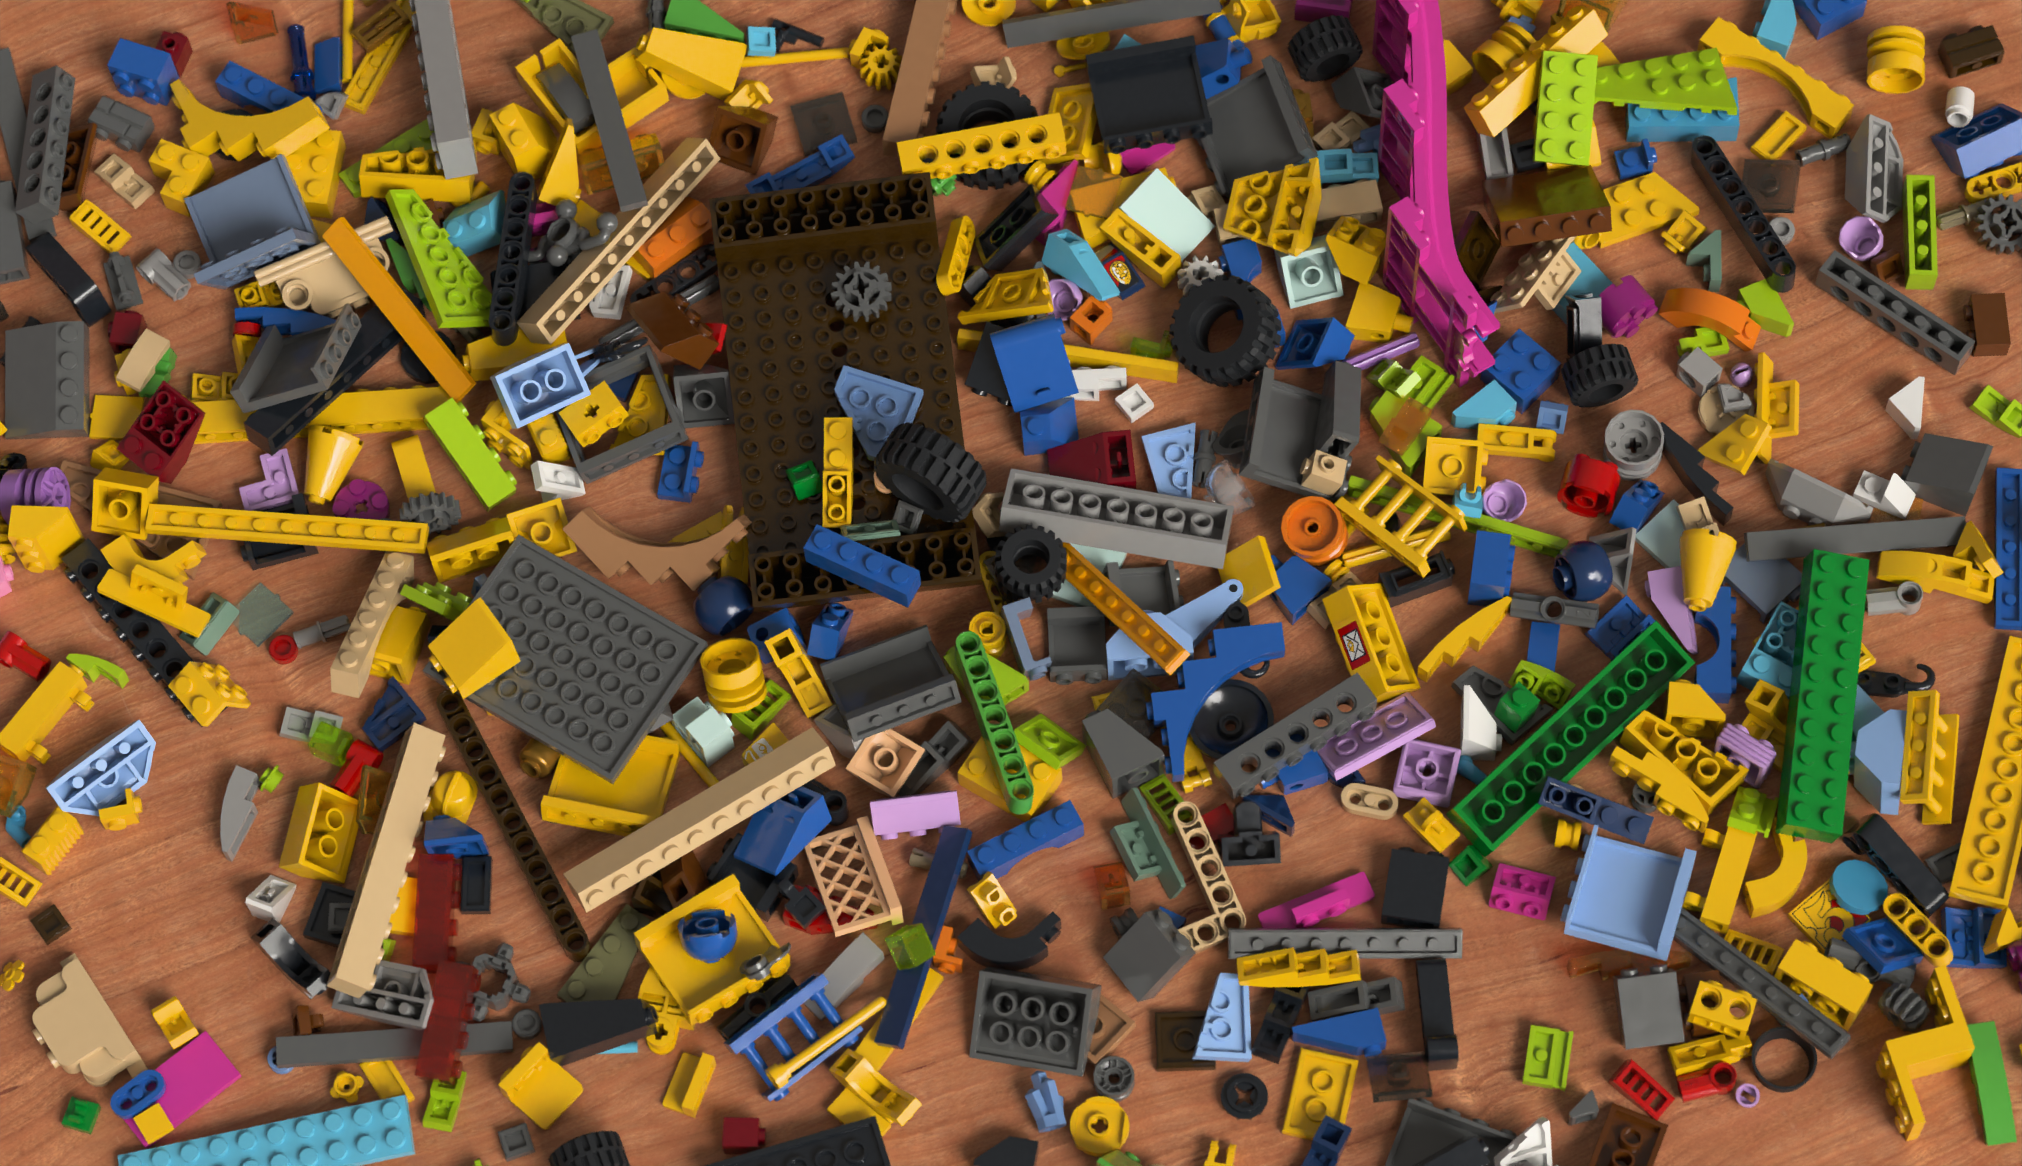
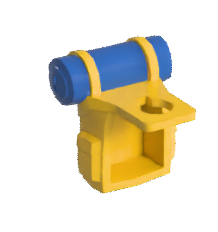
M1230 0L1229 4L1225 7L1221 5V12L1202 15L1205 25L1210 29L1216 41L1229 39L1238 50L1246 48L1245 43L1251 40H1261L1275 35L1281 25V19L1270 0Z

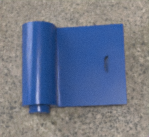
M1054 313L990 333L994 351L1015 413L1079 393L1061 334H1065L1066 331L1061 317L1055 318Z

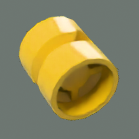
M990 611L981 612L974 616L970 622L969 631L979 635L985 652L997 659L1004 653L1007 646L1004 620L1000 615Z

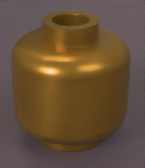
M534 738L528 741L519 754L522 771L532 778H545L549 776L557 766L560 758V753Z

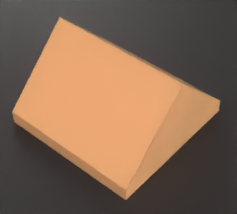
M888 729L865 738L846 767V770L874 791L895 798L922 757L925 749L894 730Z

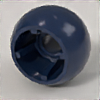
M1586 540L1572 542L1561 549L1555 558L1552 571L1554 583L1558 590L1562 591L1570 600L1581 602L1594 601L1602 597L1612 585L1613 573L1610 560L1605 550L1597 543Z
M729 575L719 579L715 576L707 580L697 590L698 596L693 602V611L698 624L706 632L715 636H724L745 622L754 611L752 592L742 580Z

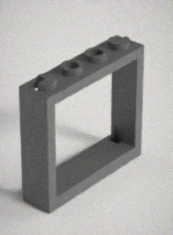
M650 345L638 350L636 349L618 360L607 361L604 365L592 369L584 379L590 391L604 380L607 384H611L650 366L671 423L587 460L581 444L559 414L567 406L556 410L578 473L586 484L689 439L658 357Z

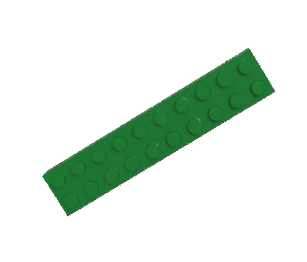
M1813 549L1804 558L1775 833L1833 843L1843 833L1869 559Z
M1654 621L1445 815L1477 850L1486 857L1542 806L1537 804L1547 776L1567 783L1619 735L1627 725L1668 689L1669 682H1675L1694 665V660L1657 621Z

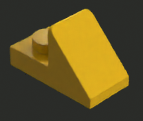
M1972 521L1966 523L1953 557L1973 562L1972 567L1977 565L1982 572L1987 570L1995 579L2004 573L1977 527Z
M2006 907L1994 916L1983 948L1985 955L2005 949L2012 942L2022 939V921L2016 924L2009 907Z

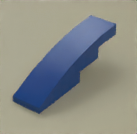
M235 308L237 323L253 322L259 324L264 329L275 325L282 336H293L336 322L335 319L320 314L285 308Z

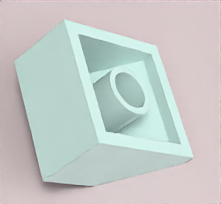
M1327 234L1312 238L1311 246L1297 257L1274 249L1278 273L1290 309L1344 296L1339 268L1325 239Z

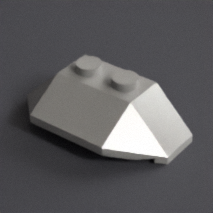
M1868 114L1862 121L1846 151L1845 200L1861 214L1884 223L1902 209L1903 157L1897 140L1891 132L1893 130L1891 123Z
M1770 459L1765 475L1777 507L1785 516L1791 519H1799L1808 523L1809 526L1823 522L1825 526L1865 524L1869 522L1873 507L1863 504L1860 500L1793 467L1779 463L1774 459Z
M381 960L380 964L375 966L373 974L377 975L372 990L366 991L359 999L336 990L331 1007L333 1009L373 1021L419 1031L426 1029L434 1002L425 969Z

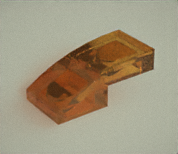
M1409 396L1397 416L1391 419L1378 442L1403 456L1433 415V410Z

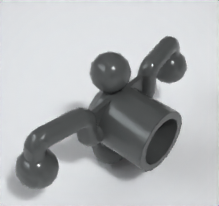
M563 199L556 206V214L559 219L553 222L547 234L540 238L537 249L530 250L528 262L538 261L546 256L549 264L553 266L565 264L568 258H570L572 263L583 250H589L606 243L611 233L617 229L618 219L611 212L600 214L597 218V227L600 233L591 237L587 228L581 227L573 220L577 214L576 204L570 199Z

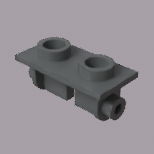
M119 252L110 253L107 262L103 263L116 310L120 311L143 304L130 256L123 257Z

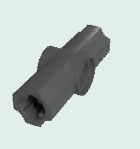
M1514 592L1510 607V617L1596 629L1599 617V604L1561 599L1556 596L1546 597ZM1552 604H1560L1562 606L1561 614L1557 617H1549L1548 608Z
M1831 938L1826 945L1824 956L1838 959L1845 969L1863 974L1868 978L1869 983L1880 980L1889 984L1902 983L1910 988L1913 982L1916 964L1879 974L1848 942Z

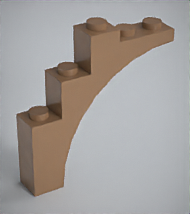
M589 506L580 511L563 528V531L608 579L616 574L621 577L633 565L645 580L652 585L657 581L664 583L675 571L694 592L707 580L715 577L714 574L720 569L716 563L729 552L726 547L732 541L736 544L749 533L745 528L752 522L743 514L724 529L708 537L689 542L666 543L646 540L626 533L606 521Z

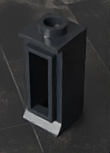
M1591 292L1565 295L1569 303L1566 306L1567 355L1570 358L1586 349L1602 345L1601 297H1593Z
M1443 551L1429 556L1426 561L1430 569L1438 567L1440 573L1398 587L1397 581L1417 573L1406 565L1388 572L1379 573L1378 583H1381L1386 591L1390 608L1452 586L1455 568L1451 559H1446Z

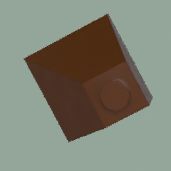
M718 106L709 143L720 157L718 162L756 175L772 143L778 116L755 108Z

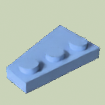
M1196 422L1141 436L1157 493L1192 498Z
M1219 973L1217 975L1192 1059L1249 1062L1252 1059L1249 986L1239 985L1238 974Z

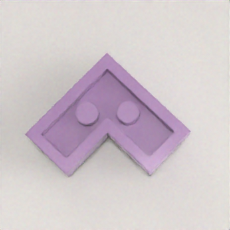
M287 448L279 450L273 456L268 453L260 455L266 480L239 488L244 510L262 511L293 503L292 495L299 494Z

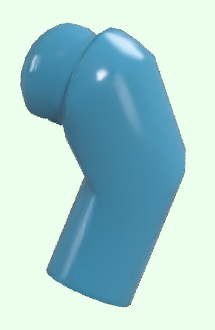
M1460 756L1457 773L1477 786L1487 775L1473 764L1470 756Z
M14 805L8 812L5 829L24 848L32 838L24 830L26 810L21 805Z

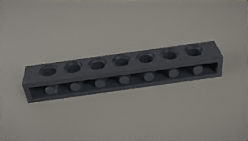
M88 538L62 558L66 567L63 570L64 574L72 584L78 582L82 586V589L79 591L89 603L94 601L99 606L96 611L106 623L111 620L116 626L113 631L123 643L128 640L133 646L130 651L140 663L145 660L150 666L147 671L157 683L160 680L163 681L167 686L164 691L174 703L177 700L180 701L168 687L174 679L170 676L174 671L182 670L189 661H194L159 620L114 599L103 598L104 595L97 592V586L108 569L113 568ZM98 572L94 578H86L89 573ZM132 611L128 617L120 618L123 612ZM141 631H149L146 636L137 638L138 633ZM165 650L163 656L153 657L157 651ZM180 701L184 706L181 711L192 723L196 718Z

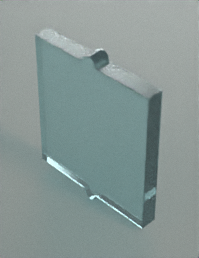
M260 582L235 606L240 612L232 624L239 629L240 635H245L259 647L294 613L280 600L281 598L278 594L274 595Z

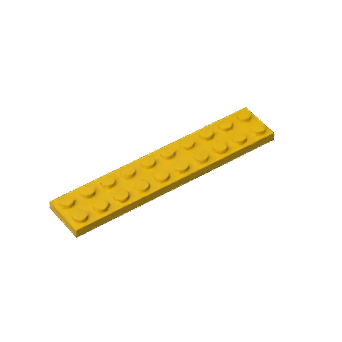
M2009 636L1949 892V897L1999 909L2008 907L2022 847V638Z

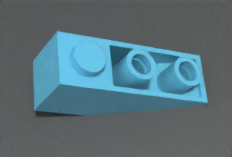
M1766 0L1761 11L1764 19L1762 23L1757 21L1752 36L1761 45L1769 50L1777 51L1785 59L1797 25L1793 0Z
M1068 229L1048 235L1041 262L1050 268L1051 272L1069 279L1079 288L1087 291L1100 301L1119 296V289L1086 240Z

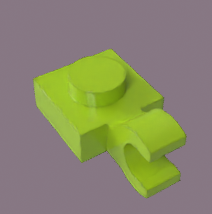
M1706 327L1695 329L1694 337L1679 339V345L1676 346L1679 357L1686 352L1691 353L1697 347L1709 357L1728 354L1730 349L1727 338L1724 335Z

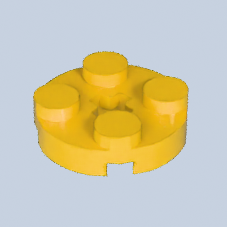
M1095 1096L1087 1099L1086 1102L1082 1103L1079 1107L1077 1106L1073 1111L1070 1119V1133L1075 1146L1079 1150L1091 1156L1101 1157L1117 1149L1120 1151L1129 1135V1119L1126 1112L1115 1100L1104 1096ZM1098 1120H1103L1104 1125L1108 1126V1129L1103 1130L1102 1133H1096V1130L1091 1128V1125L1097 1124Z

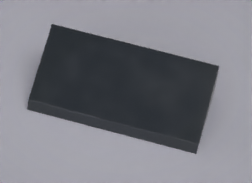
M1032 183L974 239L980 259L986 269L1002 271L1059 216Z

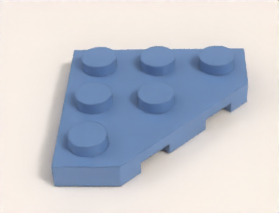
M845 365L834 388L835 395L846 417L853 418V430L867 458L874 461L896 426L907 422L913 423L924 395L923 389Z

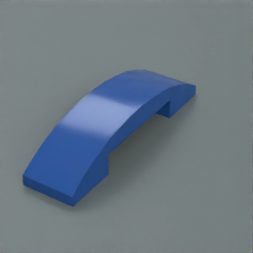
M841 134L818 146L819 152L773 176L768 172L745 185L750 194L817 186L844 168L855 156Z

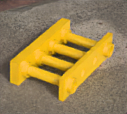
M1378 455L1375 459L1382 472L1356 501L1352 500L1349 502L1341 496L1334 505L1347 522L1424 578L1431 570L1426 561L1428 558L1427 554L1453 525L1463 532L1468 529L1464 520L1465 514L1455 505L1449 507L1401 471V466L1393 459L1389 458L1387 461ZM1392 478L1402 488L1377 516L1373 515L1370 518L1364 513L1365 506ZM1411 494L1423 501L1420 507L1397 532L1393 531V533H1390L1385 529V523ZM1432 509L1444 517L1419 547L1415 546L1412 549L1406 545L1407 541L1405 539Z
M1937 690L1908 691L1900 801L1903 804L1923 803V825L1951 824L1959 715H1938L1940 693Z

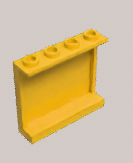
M646 735L613 784L560 754L548 795H543L541 802L542 820L621 836H628L663 815L680 758L679 741L668 737Z
M734 874L634 932L636 946L691 1026L697 1022H706L720 1008L731 1007L738 1001L740 996L747 992L753 993L763 986V982L772 977L778 978L787 972L788 967L791 966L790 954L788 953L771 966L769 975L759 981L755 979L749 980L745 974H741L739 971L744 961L756 955L764 954L772 945L778 949L780 946L741 892L740 883ZM705 909H722L725 911L726 916H731L732 913L735 916L737 925V940L732 951L715 963H706L692 958L684 951L679 938L678 924L681 919L684 918L686 922L692 919L691 913Z

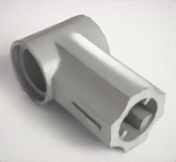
M158 248L136 265V269L150 284L155 283L174 302L183 299L191 288L190 282L173 267L168 257Z
M1913 581L1904 582L1897 587L1867 590L1865 601L1867 616L1891 613L1913 615L1921 607L1923 590L1918 583ZM1912 595L1916 600L1907 602L1902 596Z

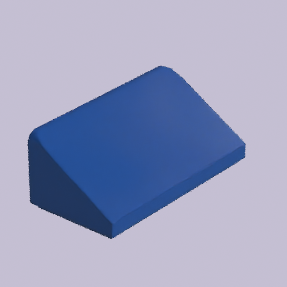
M333 37L315 44V94L342 92V43L340 37Z

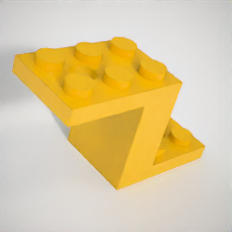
M1946 965L1934 968L1928 980L1927 988L1924 989L1927 1003L1933 1005L1936 1013L1934 1016L1936 1028L1885 1041L1879 1053L1878 1061H1876L1878 1075L1880 1078H1885L1888 1087L1885 1089L1887 1101L1890 1106L1894 1105L1897 1116H1895L1897 1130L1900 1134H1904L1906 1141L1917 1139L1926 1122L1912 1079L1965 1066L1975 1049Z

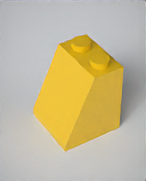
M514 102L489 114L500 151L513 173L528 172L533 176L534 181L543 177L558 141L546 119Z
M481 597L475 600L428 645L432 654L428 658L437 672L443 670L447 676L443 680L453 694L458 691L463 699L520 662L511 638Z
M398 604L396 605L379 639L369 675L387 680L394 677L399 683L410 684L431 625L425 611L417 607H409L407 609L398 606Z

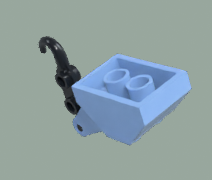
M642 337L626 344H620L619 340L608 341L593 346L575 356L570 344L563 343L522 359L492 375L490 379L512 429L520 428L591 395L584 377L600 362H612L624 357L626 354L645 345L648 339L647 337ZM588 355L589 360L578 365L577 359Z
M1237 579L1226 581L1167 615L1161 612L1154 613L1152 610H1143L1190 654L1185 661L1194 660L1195 647L1222 619L1224 621V628L1250 626L1248 608L1240 602L1243 597V585ZM1119 629L1106 643L1108 681L1169 675L1122 630ZM1270 660L1264 661V665L1258 670L1246 668L1240 671V673L1247 678L1256 679L1262 677L1270 667ZM1182 664L1171 675H1176L1177 671L1182 670Z
M1917 664V668L1927 674V679L1923 682H1913L1896 673L1866 670L1858 673L1849 774L1854 775V787L1881 814L1898 815L1907 711L1889 709L1884 712L1869 696L1895 698L1908 694V691L1930 690L1935 683L1936 677L1932 668L1925 664Z

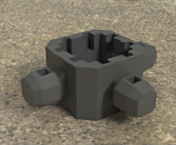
M501 943L497 947L494 956L486 953L475 957L472 966L462 961L455 962L451 973L455 978L464 982L468 996L472 1001L468 1010L471 1019L481 1022L488 1013V1008L496 1011L502 1010L508 1006L511 997L515 1002H528L531 990L527 986L518 983L519 980L511 963L514 955V949L511 945ZM492 968L508 976L503 984L502 991L498 992L497 996L493 994L489 996L487 993L475 990L481 972L484 973L485 969L490 970Z

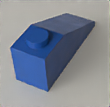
M1378 1008L1293 1026L1291 1031L1292 1041L1355 1056L1364 1054L1365 1057H1373L1382 1053L1381 1050L1386 1049L1387 1040Z

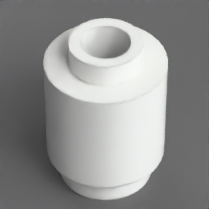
M1958 86L1950 89L1947 93L1945 116L1950 125L1964 127L1972 120L1975 94L1971 89Z

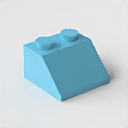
M499 190L471 201V203L456 207L443 222V227L450 235L448 240L455 248L459 247L467 257L500 244L506 208L504 191Z

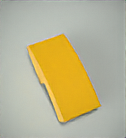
M258 281L234 289L239 308H282L286 306L275 281L260 287Z
M222 372L221 376L193 373L191 377L190 400L216 401L219 398L235 400L230 390L238 378V373Z

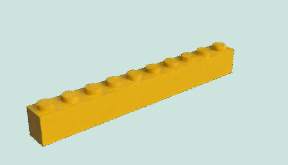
M418 385L410 389L388 387L381 391L359 389L355 392L342 393L293 438L308 437L310 425L324 426L322 432L336 429L350 435L430 430L424 422V416L449 400L450 396L441 385L429 388ZM219 398L216 401L190 400L206 413L194 444L249 441L244 422L257 410L243 413L237 402L230 398Z

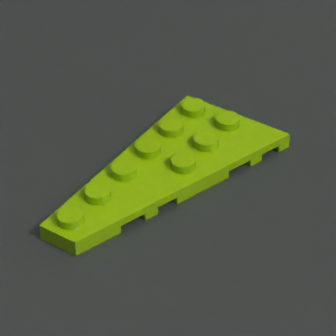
M1717 48L1597 67L1594 104L1598 101L1614 102V106L1623 107L1624 103L1640 104L1639 108L1674 111L1695 108L1701 109V113H1712V110L1727 111V115H1737V105Z
M390 189L385 196L438 328L490 327L489 314L492 294L482 283L484 280L482 275L459 247L455 248L448 240L450 235L445 228L440 229L431 218L433 213L414 189Z

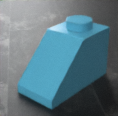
M1494 379L1452 412L1451 425L1454 428L1478 429L1479 423L1507 426L1516 416L1517 402Z

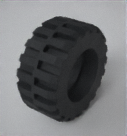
M983 81L979 86H974V83L965 86L966 90L963 92L957 90L952 94V101L948 99L942 105V111L938 113L936 135L966 130L984 121L1004 123L1037 117L1038 113L1036 108L1031 105V100L1026 95L1020 96V91L1013 86L1008 89L1005 88V83L996 82V85H989V81ZM1035 138L1031 142L1039 143L1041 139ZM1012 143L1004 145V147L1011 148L1015 146ZM979 149L977 150V152L984 153L988 151ZM958 153L950 155V157L957 158L961 156ZM1037 160L1028 164H1010L1001 169H983L974 174H956L957 178L955 180L960 181L963 179L964 185L971 188L974 185H978L980 190H988L990 186H995L996 190L1002 189L1004 184L1008 182L1010 185L1017 183L1018 176L1025 177L1030 166L1037 162Z
M1217 275L1215 281L1209 277L1201 281V286H1192L1189 289L1190 294L1187 297L1182 296L1178 303L1181 305L1178 310L1174 309L1172 318L1175 320L1174 324H1170L1169 334L1174 336L1170 343L1172 349L1176 351L1175 356L1178 361L1203 381L1209 384L1214 383L1219 387H1227L1229 384L1233 387L1243 384V379L1248 382L1255 379V373L1261 371L1264 367H1268L1266 363L1269 359H1274L1277 353L1274 351L1275 345H1280L1281 336L1277 334V331H1281L1282 327L1281 321L1276 318L1279 314L1276 306L1271 303V299L1254 285L1247 280L1244 281L1240 277L1233 275L1230 277ZM1241 310L1243 314V328L1239 338L1226 350L1210 353L1208 334L1213 323L1218 317L1228 311Z
M911 422L896 426L874 459L876 476L879 480H882V484L887 489L892 491L893 495L904 502L924 509L923 514H927L936 520L941 519L943 522L949 523L952 521L955 523L965 519L987 484L985 470L982 469V465L974 459L970 452L965 451L960 444L953 442L948 436L940 434L930 427L926 428L921 424L914 425Z

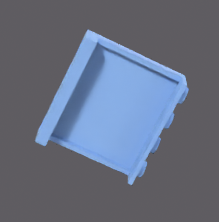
M1594 824L1592 834H1586L1581 851L1586 852L1585 857H1579L1575 874L1579 875L1577 882L1571 881L1568 898L1572 899L1571 904H1565L1560 921L1565 922L1564 934L1667 961L1697 851L1685 848L1683 858L1597 836L1599 825Z

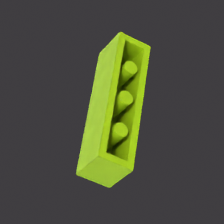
M1906 175L1902 188L1905 289L1933 290L1938 276L1935 176Z
M450 398L426 414L424 422L483 507L489 512L516 493L515 485L517 481L509 470L504 472L499 465L501 458L493 447L488 449L483 442L485 436L477 424L472 426L466 418L469 416V413L462 402L456 403L453 398Z

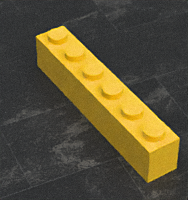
M1582 6L1570 9L1566 17L1558 24L1551 26L1547 34L1529 46L1527 52L1520 58L1513 60L1508 69L1501 75L1494 77L1489 86L1472 97L1471 102L1464 109L1478 134L1495 137L1538 98L1542 51L1587 54L1608 35L1594 9Z

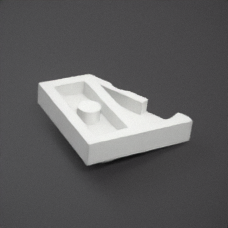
M623 265L589 302L591 313L595 318L621 319L632 275L630 266Z
M1544 1117L1537 1119L1494 1157V1165L1553 1166L1550 1121Z

